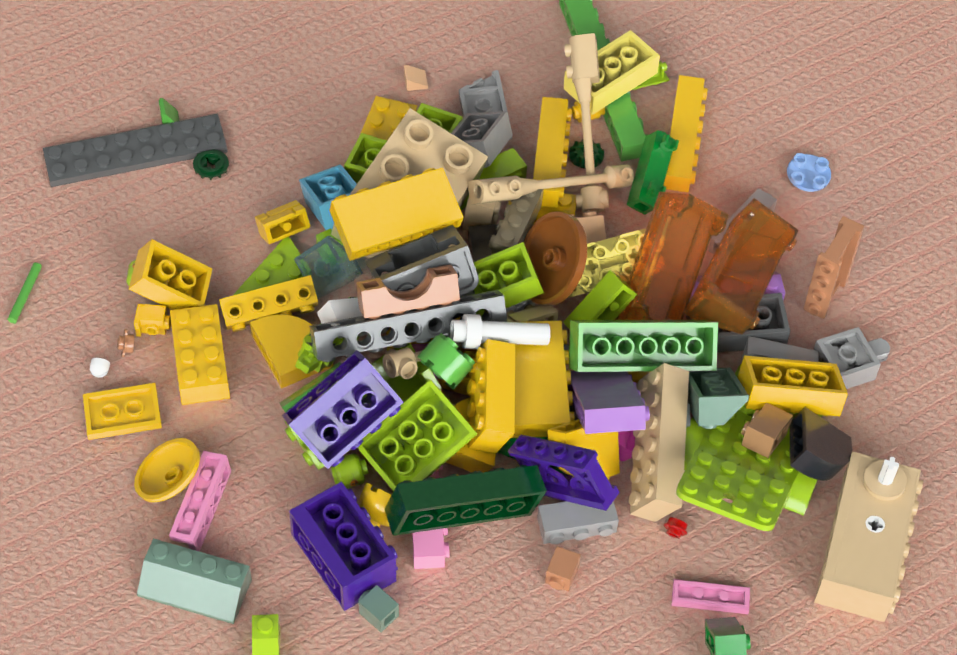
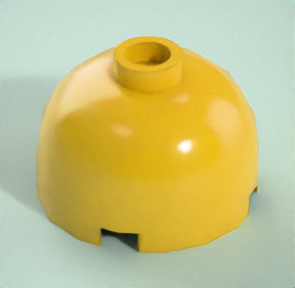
M366 483L359 498V507H364L367 510L373 526L377 525L380 527V525L390 527L384 509L391 494L375 487L370 490L372 485Z

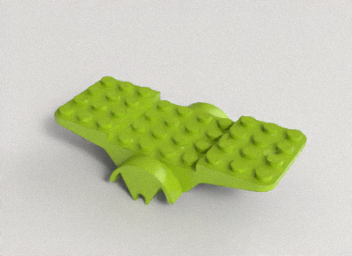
M741 364L735 372L736 377H738ZM744 404L724 425H717L713 429H705L702 426H698L695 418L692 417L690 426L686 428L685 472L676 489V495L680 499L762 531H772L783 508L804 516L818 480L810 478L790 466L789 430L784 439L767 458L741 445L744 435L741 434L742 429L747 421L751 422L756 410L746 409ZM788 412V413H790V414L793 415V418L798 414V413ZM724 498H727V499L732 500L733 502H732V503H728V502L724 501L723 499H724Z

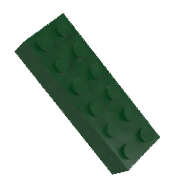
M519 465L511 469L497 468L489 472L474 471L460 476L452 474L445 478L437 479L429 477L415 482L406 480L397 484L384 510L392 535L395 536L531 516L546 493V488L537 465Z

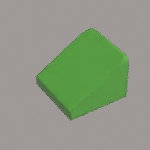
M159 98L162 124L179 121L177 109L165 99Z

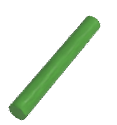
M33 263L7 319L10 323L15 324L40 273L41 264Z

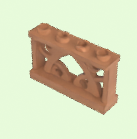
M845 216L839 221L835 238L825 253L820 252L804 305L805 311L822 319L826 317L830 301L838 287H844L848 282L864 229V225Z

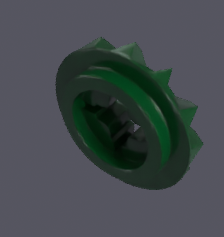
M582 139L581 142L575 141L574 145L570 147L569 158L577 167L586 169L583 154L584 141ZM593 141L594 167H597L604 159V149L601 148L600 143L596 144Z
M214 149L200 152L193 160L195 174H199L202 179L208 177L210 180L213 177L221 178L223 173H227V168L229 167L228 157L223 152ZM207 161L212 165H215V168L213 169L210 166L208 167Z

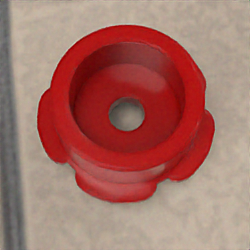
M670 517L668 522L664 523V527L667 529L666 534L680 539L681 536L687 535L686 529L688 524L684 521Z

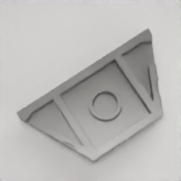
M498 70L493 71L492 76L484 80L480 78L474 81L473 84L459 89L463 118L466 114L507 111Z

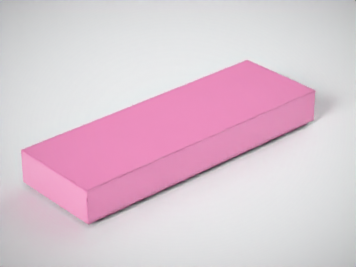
M674 579L671 606L740 614L749 613L750 587Z

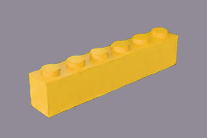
M679 75L670 137L679 140L677 150L672 152L663 184L667 190L688 193L690 184L695 183L696 171H692V167H697L699 154L694 153L695 150L700 148L701 137H697V133L701 134L703 121L699 120V117H704L706 104H701L702 100L706 101L708 88L704 87L705 78Z
M542 97L533 176L535 180L564 178L566 176V169H562V167L567 165L568 154H564L563 151L568 152L569 138H565V136L570 134L571 123H566V121L571 122L572 108H568V99ZM564 187L544 189L542 206L558 208L559 198L563 199Z

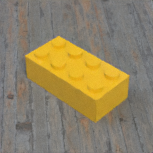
M217 304L170 310L182 405L230 399Z
M487 339L472 357L476 363L470 371V380L467 385V394H470V402L468 403L466 414L469 416V424L477 432V435L469 441V449L497 453L514 435L515 344Z
M744 355L737 377L749 395V400L745 403L746 409L761 410L768 403L785 412L799 413L806 407L817 415L840 417L848 395L839 368L834 363Z

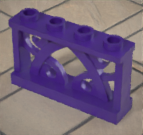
M520 435L508 450L509 455L515 457L519 465L538 466L546 488L544 496L607 511L620 493L616 485H611L596 459L598 454L595 450L526 435ZM550 465L562 467L572 475L559 473L555 469L550 468Z

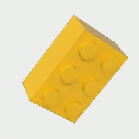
M151 239L138 250L129 290L171 310L204 306L212 268Z

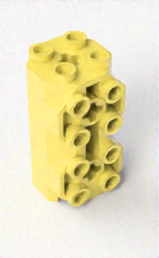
M646 228L587 244V260L583 275L577 287L568 298L591 292L610 270L625 282L659 273V268L663 267L664 262L656 248L657 236L655 232H649Z

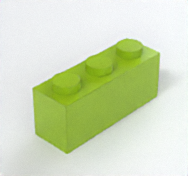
M610 270L563 323L570 330V320H615L637 294L622 278Z

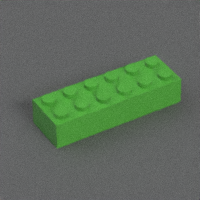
M570 320L569 369L577 372L653 371L663 363L687 371H717L718 322L711 320Z

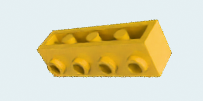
M311 275L219 299L227 330L232 329V332L244 330L250 322L265 316H292L291 313L301 311V314L314 311V307L318 306V299Z

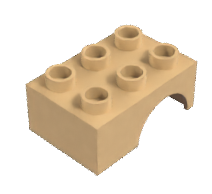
M410 108L350 195L356 194L357 191L363 188H369V190L376 188L386 181H391V183L399 181L406 175L412 174L416 176L422 174L423 171L429 168L439 169L443 167L457 203L461 207L469 195L467 182L479 180L488 156ZM334 223L331 235L341 241ZM393 248L368 255L366 257L371 258Z

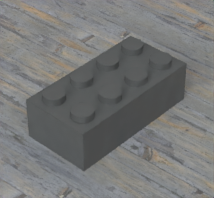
M782 293L689 299L686 312L687 320H711L718 322L717 353L744 351L748 336L783 344L788 342L790 327Z

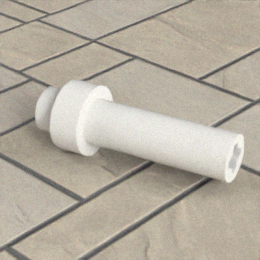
M464 314L462 320L451 321L450 339L454 342H461L462 348L478 349L481 343H485L487 339L512 344L548 345L550 341V326L548 323L482 321L480 315Z

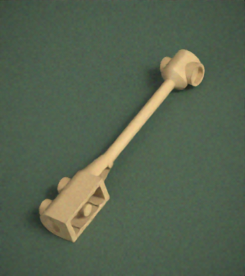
M595 33L572 36L569 38V44H565V55L571 58V65H566L567 78H572L579 103L581 104L586 175L595 174L590 115L592 83H600ZM596 183L587 184L580 190L581 194L576 195L577 208H582L583 213H600L605 210L604 208L609 207L608 190H603Z
M623 164L607 166L602 174L545 180L507 176L473 180L467 183L470 204L475 205L515 200L539 189L603 183L607 188L628 187L633 183L634 173L630 165ZM478 186L481 187V197L478 194Z
M528 304L521 311L514 312L510 310L506 312L507 322L558 320V310L552 306L540 304L536 306ZM455 342L459 346L457 349L462 348L461 342ZM410 348L398 351L389 349L383 357L385 372L391 378L398 376L404 379L412 378L417 372V362L421 361L417 356L422 351L413 353Z

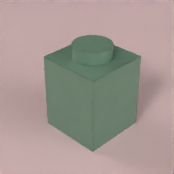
M377 585L371 591H365L359 598V614L380 632L386 629L399 616V604Z

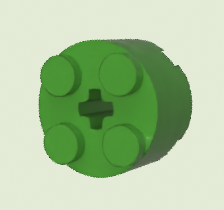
M440 333L439 336L436 335L417 358L430 368L432 373L439 379H444L446 381L445 384L454 390L473 369V365L476 362L469 355L457 349L459 346L452 339Z

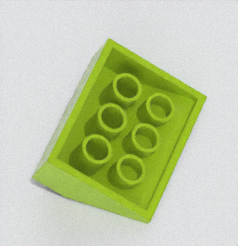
M431 379L400 406L401 409L397 414L392 417L388 416L381 422L382 426L376 432L366 435L363 438L362 444L358 447L360 452L393 491L400 482L406 480L415 482L428 478L477 435V432Z

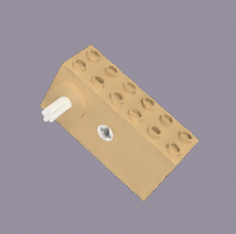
M852 451L850 461L843 476L814 603L885 622L888 613L893 614L896 602L898 603L901 593V587H899L900 580L903 579L906 569L904 560L905 558L907 559L910 544L908 541L909 537L912 536L915 522L912 521L919 505L917 497L920 495L923 480L919 479L920 469L895 462L894 457H890L889 460H883Z

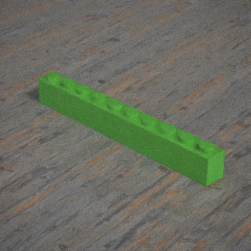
M559 0V5L571 36L595 33L597 50L610 43L609 38L606 39L604 25L598 20L597 8H593L592 0ZM629 91L605 107V115H603L621 162L640 158L645 137L648 136L643 131V121L637 116V107L635 102L631 101Z

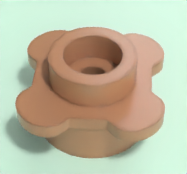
M124 329L123 336H118L117 349L122 350L121 357H125V353H132L134 348V334H127V329Z

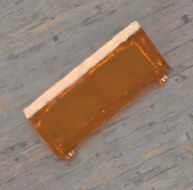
M659 192L627 283L636 292L637 296L615 320H683L711 236H717L724 231L729 215L689 193Z
M754 198L729 223L684 314L694 320L718 322L719 328L741 335L749 328L753 330L760 321L758 317L759 311L756 309L783 253L786 250L790 252L796 245L797 240L795 237L799 230Z

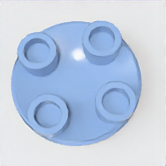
M797 153L788 164V179L795 187L803 191H819L830 182L831 170L828 166L829 161L824 157Z

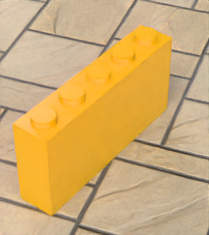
M443 167L439 169L429 168L416 176L412 174L406 175L393 183L386 181L370 190L369 188H363L350 196L340 195L331 202L329 210L349 261L406 244L450 225H453L455 228L460 227L464 218Z
M526 321L524 323H548L550 326V341L548 345L515 344L514 435L511 438H518L520 435L548 437L547 429L574 421V412H569V406L573 404L572 391L567 389V385H571L570 370H566L565 366L569 365V351L564 350V345L567 344V330H562V321Z

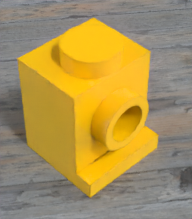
M138 304L134 319L136 336L141 337L142 333L165 335L166 329L170 330L171 317L167 315L166 306Z

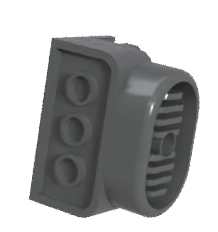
M453 225L364 260L371 272L372 278H380L388 288L394 291L411 290L422 282L427 269L450 264L458 275L460 297L475 294L474 289L479 282L468 245ZM461 313L455 314L452 320L461 317ZM432 318L428 323V327L435 326L438 318ZM410 322L405 326L406 332L414 328V322Z

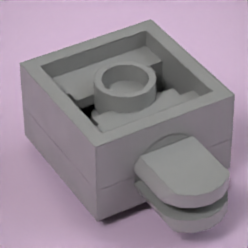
M857 327L816 340L814 350L818 351V362L837 364L845 387L848 389L876 379L881 365L880 362L887 360L890 346L882 338L867 342L862 331Z

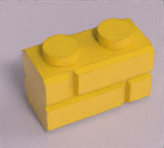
M297 200L267 211L266 214L262 213L255 216L259 234L268 244L310 228L306 209Z

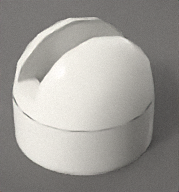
M92 358L90 363L92 375L97 378L107 375L110 362L102 358Z

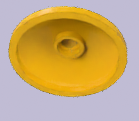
M186 438L172 439L156 447L147 455L137 470L134 480L137 494L145 501L160 502L168 500L183 491L192 481L198 470L200 462L198 447Z

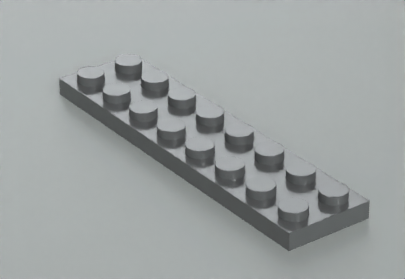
M218 114L43 148L51 187L190 160L203 151L213 149L223 153L228 151Z

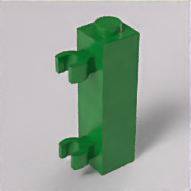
M659 130L645 137L627 206L644 215L657 209L659 199L664 196L666 186H663L672 152L677 150L679 140H675L666 132Z

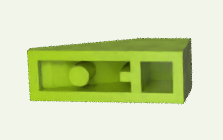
M278 614L252 615V655H280V623Z

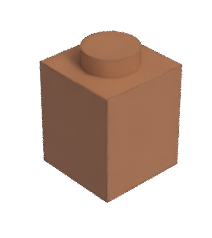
M557 546L546 571L545 583L556 590L563 589L569 591L579 568L581 554Z

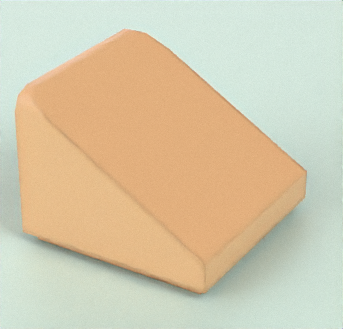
M404 65V79L407 91L428 89L425 70Z

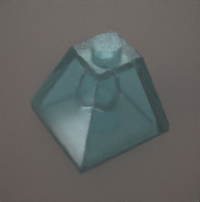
M331 236L325 237L294 258L303 277L311 275L317 299L347 285L364 274L357 260L349 261L344 246Z

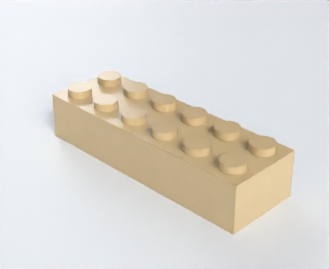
M663 363L638 380L636 386L637 390H640L641 398L644 397L645 406L649 407L650 419L646 421V430H633L635 447L632 451L633 470L630 476L632 482L631 494L629 496L630 515L654 522L682 507V499L676 495V489L684 473L689 371Z

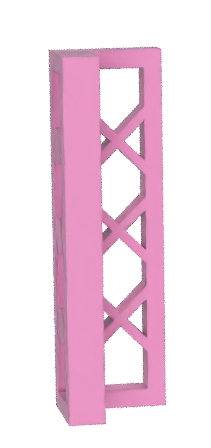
M203 451L198 470L190 482L170 531L169 537L172 541L186 543L189 549L200 552L231 474L227 455Z

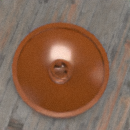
M556 211L545 214L538 219L524 239V245L544 291L543 294L529 300L545 306L557 305L572 294L583 275L587 260V239L583 226L574 216Z

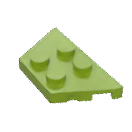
M286 237L233 295L309 275L312 276L311 269L290 237Z

